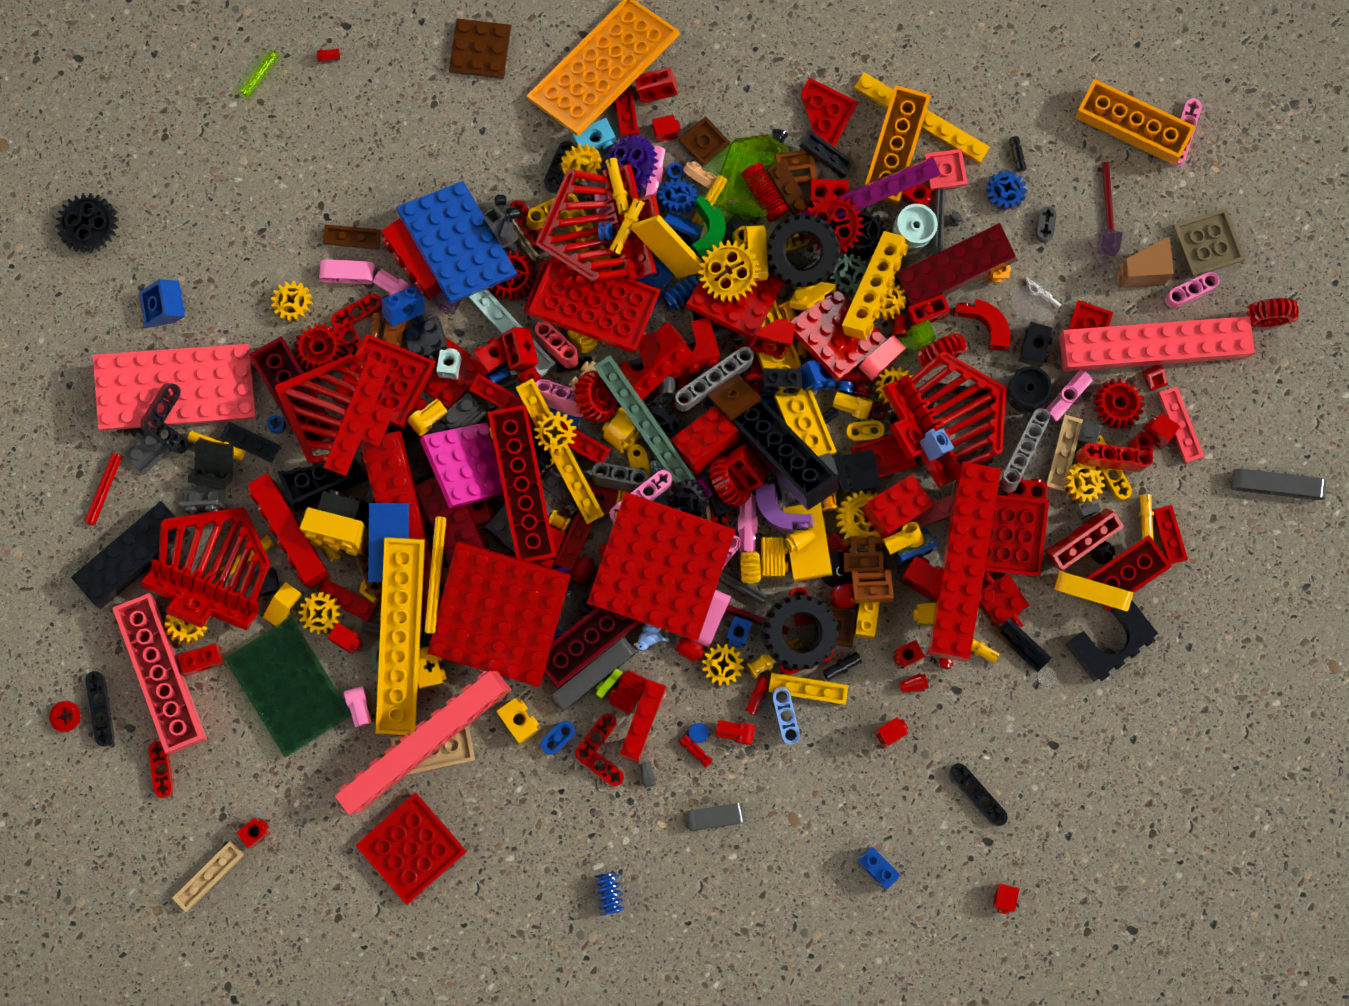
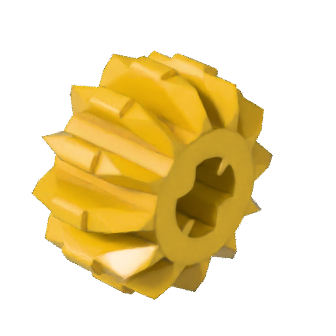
M567 331L572 344L582 353L593 350L599 342L574 331Z
M746 551L740 554V576L743 583L754 584L761 580L760 555L758 552Z

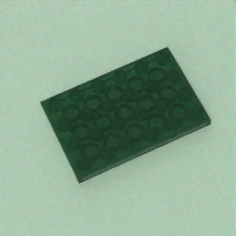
M293 617L288 618L224 658L285 758L352 716L351 711Z

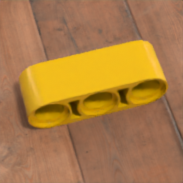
M745 226L743 231L745 250L749 247L751 248L750 255L755 253L757 257L754 260H759L760 263L755 267L761 269V272L756 273L760 280L754 281L767 280L768 257L765 226Z

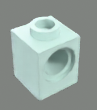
M451 348L440 350L436 370L440 378L458 380L462 358L457 350ZM448 360L454 361L450 366L445 365Z

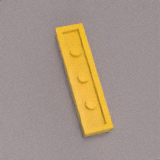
M771 672L768 692L773 693L776 687L784 686L789 690L790 696L846 705L849 685ZM780 691V692L777 693V694L787 695V694H786L785 692H783V691Z

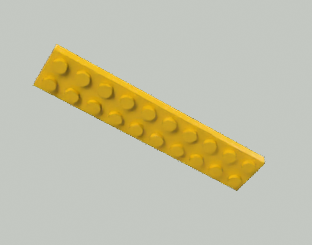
M776 300L761 328L777 319H783ZM793 343L783 359L755 352L762 370L763 368L797 369L802 366ZM802 388L797 396L773 395L782 420L818 457L827 453H831V456L837 453L812 390L804 391Z
M384 538L376 734L406 735L416 731L425 539Z

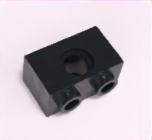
M1035 322L1029 323L1019 355V362L1040 367L1043 362H1047L1049 352L1046 350L1048 345L1052 344L1054 334H1051L1052 327ZM1033 342H1039L1041 348H1035Z

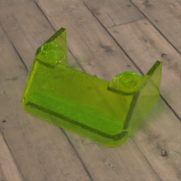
M768 134L733 140L729 145L720 175L727 179V183L713 206L733 214L737 213L746 218L766 216L767 212L757 207V202L751 199V190L747 187L748 185L741 176V173L757 162H761L763 167L770 165L774 160L775 153L786 152L788 147Z

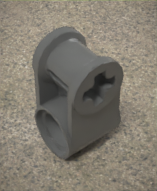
M668 376L644 398V402L666 407L676 396L675 379Z

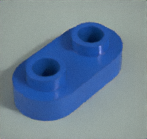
M562 721L557 724L542 739L541 748L543 752L548 755H554L574 737V726L568 721ZM563 728L569 729L567 735L562 734ZM548 742H554V748L549 749L547 747Z

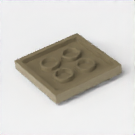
M1226 208L1176 223L1172 226L1191 278L1246 260Z

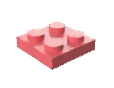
M962 149L926 153L924 155L925 160L934 156L941 173L940 176L928 180L931 191L967 186Z

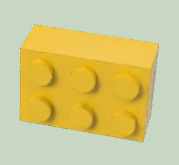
M307 508L300 530L310 540L312 545L318 547L325 545L333 551L341 549L352 556H357V554L364 556L369 543V530L362 521Z

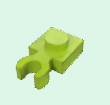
M616 668L606 681L602 680L596 687V696L603 700L618 681L622 672Z

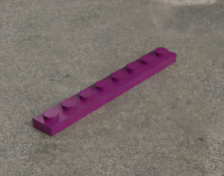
M933 156L843 194V201L846 202L850 198L849 205L857 204L854 208L856 211L940 176L941 173ZM838 208L835 211L837 218L846 215V211L843 208ZM807 209V210H805V211H803V212H800V213H798V214H809V215H810L811 212ZM819 212L816 216L824 221L827 220L825 212Z

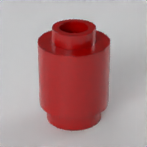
M586 556L578 558L571 572L572 577L570 580L585 586L586 582H589L596 566L593 564L594 560Z
M681 637L675 648L679 655L693 663L696 660L700 661L705 653L702 650L703 645L688 637Z

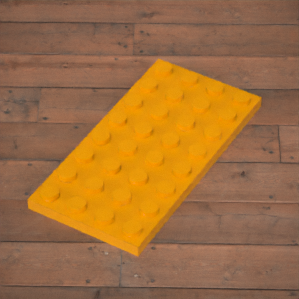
M622 0L527 95V98L579 137L680 35V32L637 1Z

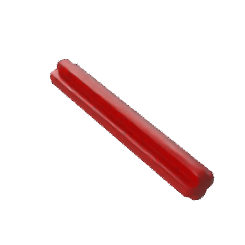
M112 453L84 520L89 525L94 526L122 460V456L117 453Z

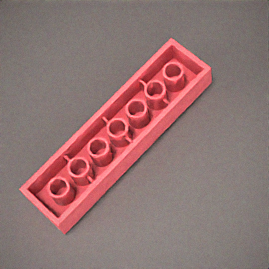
M148 593L113 607L165 753L172 755L207 741L170 636L166 635L167 629L164 628L165 623L155 596Z

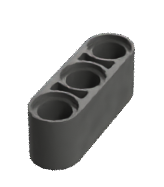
M596 463L592 468V482L598 487L633 492L647 481V474L641 469L608 463ZM635 480H641L642 482L637 483Z
M743 802L687 811L690 831L746 822Z

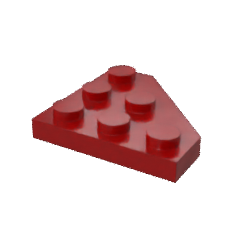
M809 78L800 96L813 133L835 148L858 105V101Z

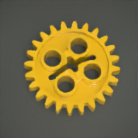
M727 240L725 246L720 242L719 248L712 245L714 251L706 250L709 256H702L705 263H699L703 270L698 271V273L704 276L699 280L701 283H705L702 287L704 290L710 288L707 293L708 295L714 293L715 300L721 296L722 302L728 298L729 302L732 303L733 297L740 301V295L747 298L745 292L753 293L750 287H757L754 280H760V277L756 274L761 272L760 268L755 267L760 264L759 260H754L757 257L756 254L750 255L752 250L750 247L745 250L744 243L738 247L737 241L731 245L730 241ZM737 255V260L735 262H728L729 256ZM715 265H720L721 270L719 272H712V268ZM728 268H730L733 272L731 275L727 273ZM745 270L747 271V276L739 278L738 273ZM724 281H731L729 288H722Z

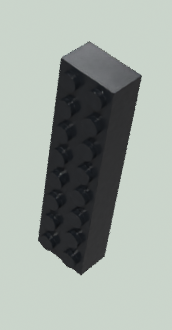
M762 398L761 401L730 421L739 429L741 441L749 447L753 454L807 510H810L839 490L837 475Z

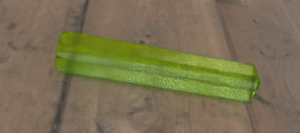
M271 49L243 86L241 93L245 97L249 98L279 58L276 51Z

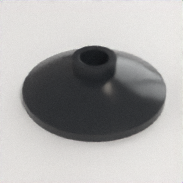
M835 550L829 553L833 575L821 578L826 585L832 588L836 585L852 582L851 572H844V552L846 551ZM843 567V572L839 574L838 569Z

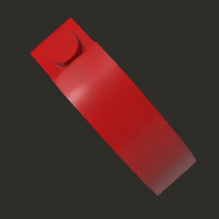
M979 299L974 301L973 306L965 302L956 304L953 317L975 319L986 327L989 335L988 350L1007 352L1010 347L1009 325L1004 315L995 306Z

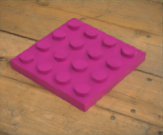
M487 422L423 435L420 438L449 508L504 495L494 443L490 436Z

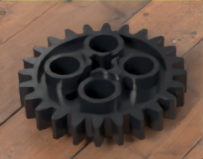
M82 193L80 199L75 195V201L68 199V206L62 204L65 210L58 211L61 217L56 218V220L61 224L56 225V228L60 230L57 234L62 237V242L67 243L68 248L73 247L75 252L80 249L84 254L86 249H88L92 253L93 248H96L99 252L100 245L106 248L105 242H112L110 235L116 236L113 229H118V226L115 224V222L119 221L115 217L117 213L114 209L112 210L113 206L111 203L107 204L108 201L105 198L101 200L99 195L94 198L93 194L90 193L87 198ZM93 208L91 213L86 214L87 209ZM78 219L76 224L70 225L72 220ZM99 222H104L102 227L97 228ZM89 233L87 238L81 239L83 234Z

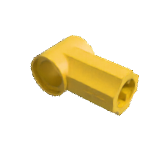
M838 391L833 407L852 413L854 417L867 420L873 400L863 396L855 397Z
M435 399L423 410L414 412L407 419V422L419 436H422L431 429L433 423L448 411L438 399Z
M909 522L902 527V531L883 539L891 555L906 547L916 548L924 543V537L918 523Z

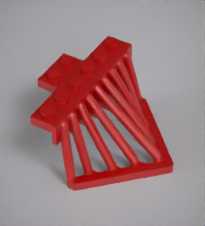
M627 164L619 167L624 189L628 193L627 201L629 208L634 198L645 203L637 217L639 219L638 222L660 215L654 194L639 199L631 165ZM574 169L567 171L538 235L536 245L592 281L621 276L640 280L657 273L652 251L632 230L620 252L622 255L619 258L589 261L583 264L580 260L614 255L616 252L605 248L574 253L572 255L566 253L613 243L625 218L624 215L618 214L616 200L612 196L614 192L608 170H603V175ZM576 178L605 183L606 187L573 185ZM571 193L609 196V199L601 201L565 202ZM611 208V210L601 214L558 219L561 211ZM614 219L610 224L613 227V232L617 231V233L613 234L612 240L608 241L606 239L601 241L598 238L566 245H553L554 243L598 235V227L550 236L553 229L557 227ZM625 264V267L623 269L605 272H596L593 270L597 268Z
M944 351L938 354L911 378L907 374L898 381L882 388L886 398L900 421L889 426L908 460L918 455L921 456L938 488L957 479L959 466L961 465L957 459L991 444V450L964 462L979 464L1002 453L1006 387ZM939 363L947 366L916 389L915 384ZM954 370L962 374L922 400L921 395ZM968 379L976 382L952 398L928 410V405ZM982 388L990 390L985 395L934 421V416ZM994 398V404L944 430L949 437L993 413V419L950 441L956 447L991 428L992 434L956 452L951 450L942 457L930 462L919 442L925 438L924 434L932 429H935V431L940 430L939 428Z
M349 354L275 386V390L307 462L312 464L325 462L324 468L346 476L360 440L380 447L394 410L376 403L390 366L369 357L364 362L358 357ZM353 363L357 367H359L362 370L361 374H359L345 367L344 365ZM336 370L354 379L357 384L353 385L327 373ZM318 377L323 381L353 393L352 397L308 380ZM296 385L302 386L346 403L348 407H341L291 387ZM288 396L342 415L343 419L341 420L292 404ZM295 413L325 422L339 429L334 431L299 422ZM303 431L333 438L334 441L330 443L307 440ZM311 448L328 450L329 454L314 456Z
M244 507L168 518L161 522L159 559H153L151 570L141 581V587L173 600L167 607L166 614L202 628L212 616L247 631L258 616L259 602H256L265 576L270 569V561ZM233 520L211 570L202 579L223 523ZM214 523L199 565L191 575L190 572L205 524ZM241 523L242 528L239 530V535L222 574L216 583L213 584ZM196 526L185 564L179 570L178 566L184 531L186 527ZM177 529L171 564L167 565L168 530ZM247 536L248 541L245 543V548L238 562L231 582L226 588H224L227 579L230 575V572L234 566V563L238 557V554L241 550V547ZM253 550L254 555L251 557V561L248 566L245 577L243 579L240 590L237 593H235V590L244 571L248 558L251 554V551ZM259 563L260 570L250 597H245Z

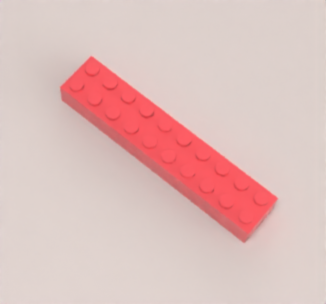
M1250 316L1063 330L1059 334L1063 372L1243 359L1255 353Z
M484 671L477 677L478 681L476 683L466 685L461 690V695L453 696L446 702L447 706L445 708L435 710L430 715L432 717L430 720L419 723L415 727V732L412 734L407 733L400 739L401 743L399 745H393L384 752V757L373 760L369 764V769L366 771L362 770L353 777L355 779L349 784L347 782L342 785L335 797L348 815L363 811L512 691L499 672Z

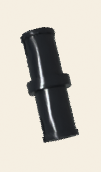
M854 652L843 660H837L836 664L822 670L827 681H830L841 673H847L850 668L862 663L859 654Z

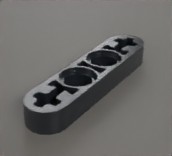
M92 671L87 674L85 682L94 739L98 745L108 747L114 742L115 736L106 680L102 673ZM94 676L100 678V681H97V688H102V691L95 690L92 692V689H96L95 684L91 683ZM102 694L103 702L96 705L93 701L94 696ZM100 713H104L107 717L106 722L103 724L97 722V716ZM108 726V729H104L105 734L109 735L106 743L100 740V737H103V730H98V727L104 728Z
M961 763L951 766L949 770L951 779L994 826L1004 825L1008 819L1006 811L970 770ZM955 767L963 769L961 773L964 777H967V775L970 777L963 785L960 783L963 780L962 777L954 775L956 772L954 770ZM968 782L976 783V792L970 793L967 790ZM984 796L990 800V805L987 808H983L980 805V799ZM994 805L997 808L993 810L997 814L1002 813L1003 815L1001 816L1002 822H995V815L992 812H990L989 815L987 813V811L992 809Z

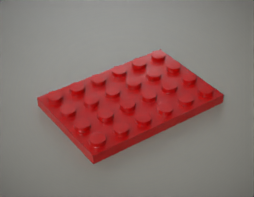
M552 256L530 305L528 315L636 354L661 290L636 280L628 279L625 276L592 281ZM603 268L593 269L596 272L609 271Z

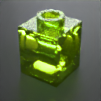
M929 320L912 326L909 331L916 349L927 346L936 339Z

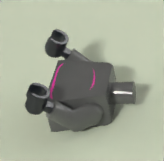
M496 195L494 198L495 207L485 212L483 219L502 248H506L507 252L509 250L513 252L517 249L515 241L518 240V237L512 228L514 224L512 219L519 218L520 211L517 210V207L508 208L505 216L502 209H500V205H506V196Z

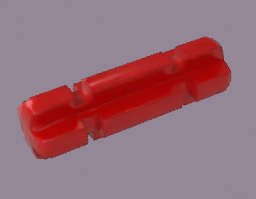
M687 735L680 739L679 743L684 748L686 747L687 751L697 760H700L704 767H708L712 763V758L705 755V752L695 742L692 743Z

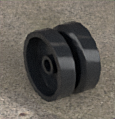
M1034 366L1023 367L1016 371L1007 384V400L1018 411L1025 413L1034 412L1040 409L1051 395V379L1041 368Z

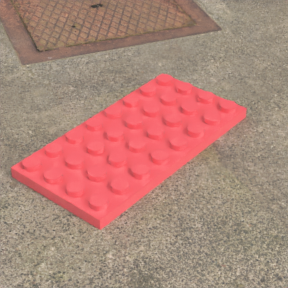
M249 344L93 355L98 430L141 428L140 422L161 387L166 383L176 384L181 390L177 402L164 421L168 426L256 419ZM169 388L168 391L170 392V395H172L173 392H172L171 389ZM159 403L157 406V412L162 413L164 410L163 403ZM151 421L148 422L149 427H155L151 424Z

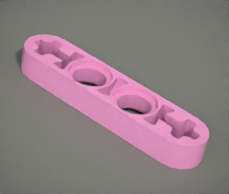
M1189 99L1184 106L1181 120L1191 121L1194 126L1197 125L1202 109V104L1198 99ZM1193 104L1195 105V110L1193 112V115L1191 116L1189 115L1191 105ZM1193 134L1175 167L1184 164Z
M660 470L631 492V494L653 501L671 486L672 476L668 471ZM660 477H662V478H666V477H667V483H665V482H663V481H662L661 483H659V482H660ZM650 487L654 490V493L651 496H646L643 490ZM621 501L610 510V519L613 523L616 519L615 512H618Z

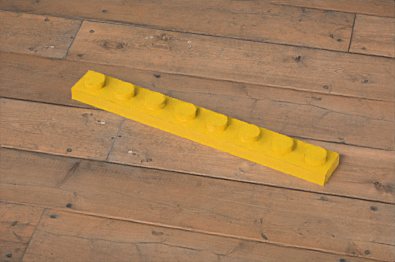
M864 72L854 86V90L888 110L893 89ZM929 110L926 111L921 130L955 150L962 149V154L976 163L980 164L990 149L988 145Z
M532 378L517 386L516 389L524 405H526L535 426L540 428L537 421L543 422V415L548 418L550 410ZM554 420L549 421L545 427L551 426ZM556 427L555 430L547 431L553 434L554 438H556L557 435L562 434L561 431L557 429L558 427ZM543 434L545 440L550 444L548 435ZM564 437L561 440H559L558 445H561L566 441ZM563 447L562 453H559L558 449L555 450V453H551V448H549L548 450L586 523L589 524L604 516L570 448L567 450Z

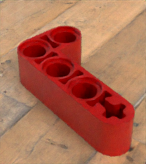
M1141 432L1129 441L1128 447L1087 443L1077 451L1076 459L1082 465L1141 472L1153 462V440L1148 433Z

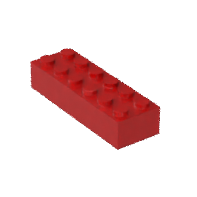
M266 473L247 484L250 489L247 491L250 498L256 505L259 504V507H257L259 513L266 521H269L267 526L271 533L279 538L276 542L285 554L288 553L286 559L291 567L293 566L295 570H298L295 574L304 586L308 585L312 589L324 582L325 579H329L331 577L314 546L310 543V540L300 530L301 524L275 480Z

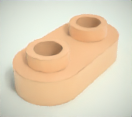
M694 161L691 163L687 162L683 169L688 176L709 189L717 178L713 173L702 170L701 166Z

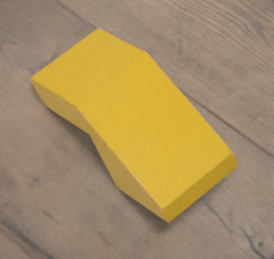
M285 582L272 598L263 618L279 629L291 614L290 609L302 594Z

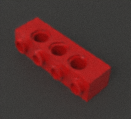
M1105 508L1044 552L1053 567L1063 571L1124 528L1115 511Z

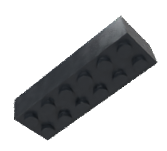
M160 501L71 576V579L96 607L102 609L152 566L153 559H159L161 522L164 519L177 516L165 503ZM187 528L184 531L183 539L191 533ZM177 529L168 530L167 553L174 548Z

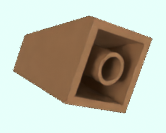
M1170 237L1160 240L1124 261L1116 272L1120 288L1165 285L1174 274Z

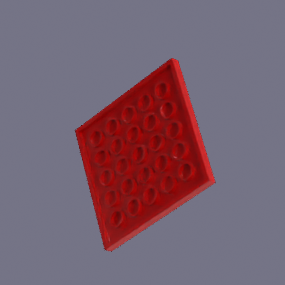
M625 492L587 603L698 641L736 530Z
M460 541L456 542L437 614L436 631L432 634L427 654L487 672L498 671L503 677L540 687L571 574Z

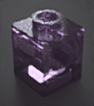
M1104 229L1099 236L1097 253L1115 257L1120 250L1123 232Z
M441 290L436 299V304L441 312L445 314L449 312L454 315L462 300L450 304Z

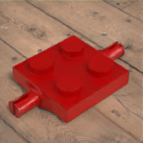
M986 571L983 578L987 585L981 590L983 597L980 601L996 627L1004 623L1008 618L1019 627H1023L1024 625L1018 615L1030 606L1009 573L1000 579L993 580L989 572Z

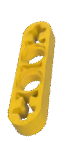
M1100 435L1098 444H1106ZM1098 467L1117 500L1124 501L1131 496L1132 488L1122 470ZM1110 470L1118 473L1116 480L1109 478L1108 472ZM1120 480L1122 481V483L1114 487L1113 484H1116ZM1120 487L1121 489L1127 490L1125 496L1123 494L1118 493L1120 491Z

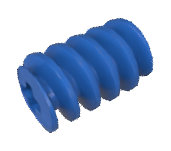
M692 275L688 276L687 280H681V284L676 283L675 288L670 287L669 293L667 291L662 292L663 300L671 313H674L673 307L678 310L680 309L679 303L686 306L685 299L689 300L699 281Z
M613 873L595 875L594 877L600 878L595 884L602 886V888L597 890V893L603 894V896L598 898V901L604 902L603 905L599 906V909L605 910L600 916L619 913L624 910L623 906H618L619 903L623 902V899L617 898L618 895L622 894V891L616 890L621 883L615 882L620 876Z

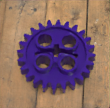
M626 135V140L620 138L619 144L614 141L615 147H609L610 154H605L609 162L610 158H617L619 167L627 164L631 165L637 192L640 193V187L646 189V182L651 184L650 176H656L652 172L658 169L654 166L655 163L659 162V160L654 158L658 154L653 151L655 147L651 145V142L643 137H637L636 135L630 137ZM606 165L605 167L601 168V170H602V171L605 170V169L608 170V169H607V165Z

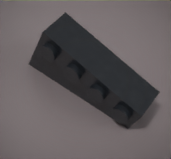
M354 456L346 476L323 467L324 464L320 463L304 468H293V470L277 471L294 510L298 511L319 502L323 491L329 492V490L341 492L366 481L356 457Z

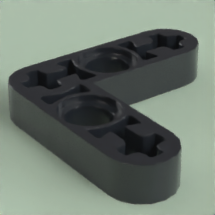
M570 141L560 143L544 179L546 190L556 195L559 190L558 185H561L565 174L563 170L557 171L554 166L559 162H563V149L569 147L570 151H572L571 147H574V145ZM555 180L557 185L554 184L550 187L549 182ZM574 181V183H573V185L585 186V185L580 184V183H577V182H575V181ZM581 194L577 197L579 202L595 201L594 194H590L591 198H587V200H584V196Z
M166 383L161 387L142 417L140 426L144 432L166 448L181 454L188 449V440L164 423L177 402L181 390L176 384ZM169 388H170L171 391L173 392L172 395H170V392L168 391ZM159 403H163L164 410L162 413L157 412V406ZM151 421V424L157 428L155 429L149 427L150 425L148 424V422ZM164 429H166L168 431V437L163 440L161 438V432ZM172 440L179 441L180 448Z

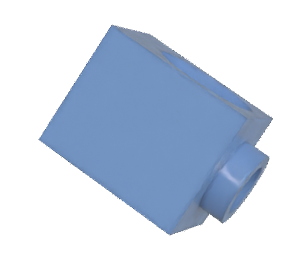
M943 428L937 431L932 429L924 434L925 438L919 441L930 462L954 449Z

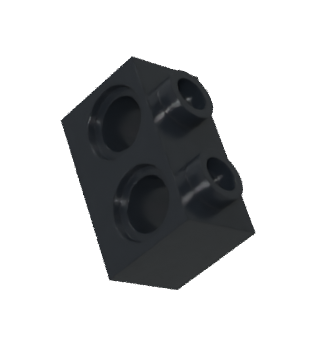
M763 368L759 375V395L797 396L802 389L801 369Z

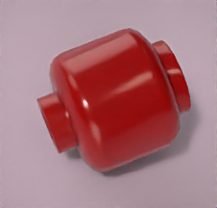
M851 583L836 585L833 591H830L832 606H836L838 609H849L856 606Z

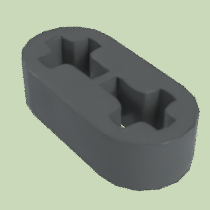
M1050 206L1043 207L1038 215L1036 238L1042 243L1049 242L1054 235L1056 211ZM1046 212L1049 213V216H1052L1048 219V222H1045L1046 216L1044 214ZM1044 227H1047L1046 233L1048 235L1046 237H1043V233H1040L1044 230Z

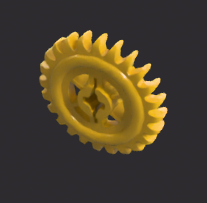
M867 490L866 494L863 491H859V495L852 493V498L846 496L845 501L840 503L841 507L837 509V512L841 514L836 516V520L841 521L836 526L843 527L839 534L846 533L844 539L851 538V536H857V538L881 537L876 530L869 532L874 527L870 521L868 523L865 522L868 519L860 510V508L865 506L866 502L878 496V493L875 492L871 495L870 490ZM854 516L858 518L857 523L854 521ZM869 545L864 546L865 551L868 549Z

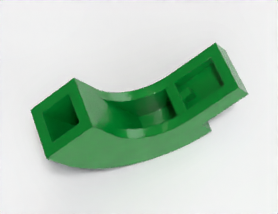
M700 196L695 200L694 208L705 222L707 234L692 244L691 249L705 263L702 256H709L706 250L713 252L712 245L719 248V243L723 241L725 220L719 207L712 210L710 202L705 200L703 196Z

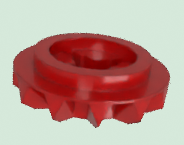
M70 701L58 702L52 707L49 714L51 726L60 732H69L76 729V726L81 722L79 707ZM65 711L67 714L73 715L67 719V723L63 719H58L64 715Z

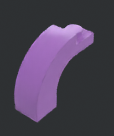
M763 484L756 488V501L759 510L766 522L775 530L785 534H793L795 528L799 530L814 528L812 514H788L778 508V489L776 484Z

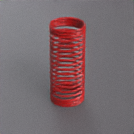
M757 162L746 168L741 173V176L748 185L749 190H751V193H753L754 198L758 202L757 204L765 213L764 215L768 222H772L786 214L789 209L786 204H783L784 201L780 198L781 195L777 192L776 187H773L774 184L770 181L771 178L767 175L766 170H763L764 167L761 162Z

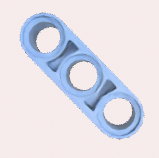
M779 686L773 691V701L782 738L786 743L794 744L799 740L800 733L790 692L786 687ZM780 691L787 694L786 699L783 701L776 698V694ZM785 710L790 711L792 714L787 720L782 719L780 716ZM792 729L796 732V736L794 738H787L785 736L786 731Z

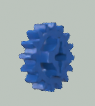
M1000 170L998 176L993 174L992 180H989L987 183L986 192H989L987 199L992 198L991 205L998 204L997 209L1003 206L1004 211H1006L1010 206L1011 210H1014L1015 204L1020 206L1021 201H1024L1026 197L1024 194H1026L1027 189L1023 188L1026 182H1021L1022 176L1016 177L1015 171L1009 174V170H1006L1005 174H1003Z
M680 178L677 181L670 179V183L664 181V185L659 186L657 193L658 204H662V209L667 208L668 213L674 211L675 215L679 211L682 214H685V210L691 212L695 200L698 198L697 188H693V183L688 185L687 180L681 182Z

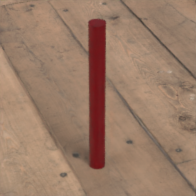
M1102 162L1107 235H1113L1115 230L1109 162Z
M728 605L725 612L762 625V622L765 621L763 617ZM783 625L782 633L787 635L789 627Z

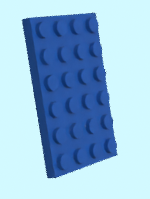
M464 181L397 206L396 211L450 304L517 276L515 268L484 221V215Z

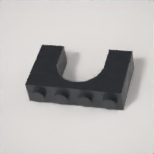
M1131 600L1128 611L1117 608L1110 610L1126 633L1125 646L1119 653L1107 654L1102 652L1095 646L1085 631L1065 644L1093 681L1098 679L1103 681L1110 676L1109 671L1115 668L1117 670L1125 664L1124 659L1128 656L1132 659L1141 652L1139 650L1140 647L1143 645L1148 647L1156 641L1154 637L1158 632L1133 600Z

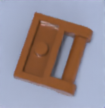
M806 151L776 154V163L784 160L790 172L810 171L809 175L795 176L794 179L797 184L817 179L814 157Z
M372 313L371 336L378 338L380 322H386L383 340L402 348L406 321L392 327L383 317V314Z
M890 569L884 570V572H851L854 603L893 602L894 595ZM859 580H885L877 582H859Z

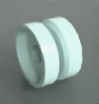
M908 205L901 210L892 225V233L905 236L908 250H920L930 242L937 231L938 222L936 215L925 205Z

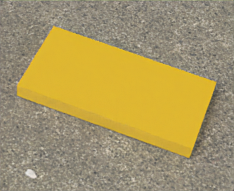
M660 215L632 225L631 230L678 279L703 270L699 263L704 262Z
M821 502L810 510H807L803 505L783 508L785 513L812 514L814 519V528L808 529L813 531L815 539L798 552H790L794 582L833 575ZM797 528L794 529V533L804 531Z

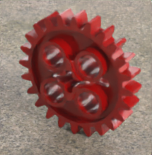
M828 194L826 195V200L819 197V204L813 201L814 208H807L811 212L810 215L817 216L819 212H825L827 214L825 222L828 224L831 223L830 220L832 219L835 222L849 220L848 224L837 225L834 232L838 238L840 249L847 252L848 245L854 248L852 241L859 242L856 235H862L858 228L864 227L859 224L863 217L857 216L861 210H854L857 204L850 206L851 199L849 198L844 202L843 195L840 199H837L836 194H834L833 199H830ZM838 208H843L846 211V215L842 219H838L835 216V211ZM841 227L849 228L850 233L847 237L839 235ZM812 234L806 236V239H812L810 246L817 244L816 251L821 248L815 236Z

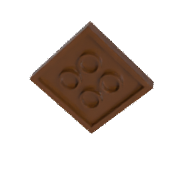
M456 18L449 72L504 79L511 25Z

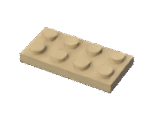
M469 725L407 775L476 761ZM403 736L390 738L392 746L399 745L401 743L400 739Z

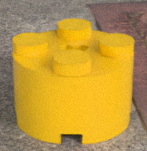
M622 407L617 410L613 420L606 422L602 428L604 431L603 439L621 453H624L623 449L628 451L641 437L638 429Z

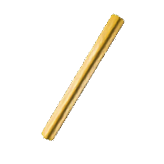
M440 516L435 518L425 632L432 634L436 631L446 518Z

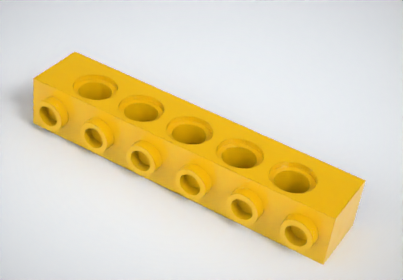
M886 231L883 232L843 321L844 335L866 340L868 334L872 333L873 322L880 315V306L887 299V290L894 283V275L901 267L902 256H905L907 253L908 245L906 244L905 236Z

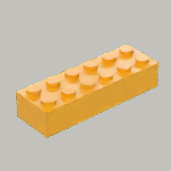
M1096 79L1093 80L1075 117L1079 121L1175 166L1196 126Z
M897 85L894 86L865 185L911 165L929 105L930 94ZM902 192L880 201L898 206Z

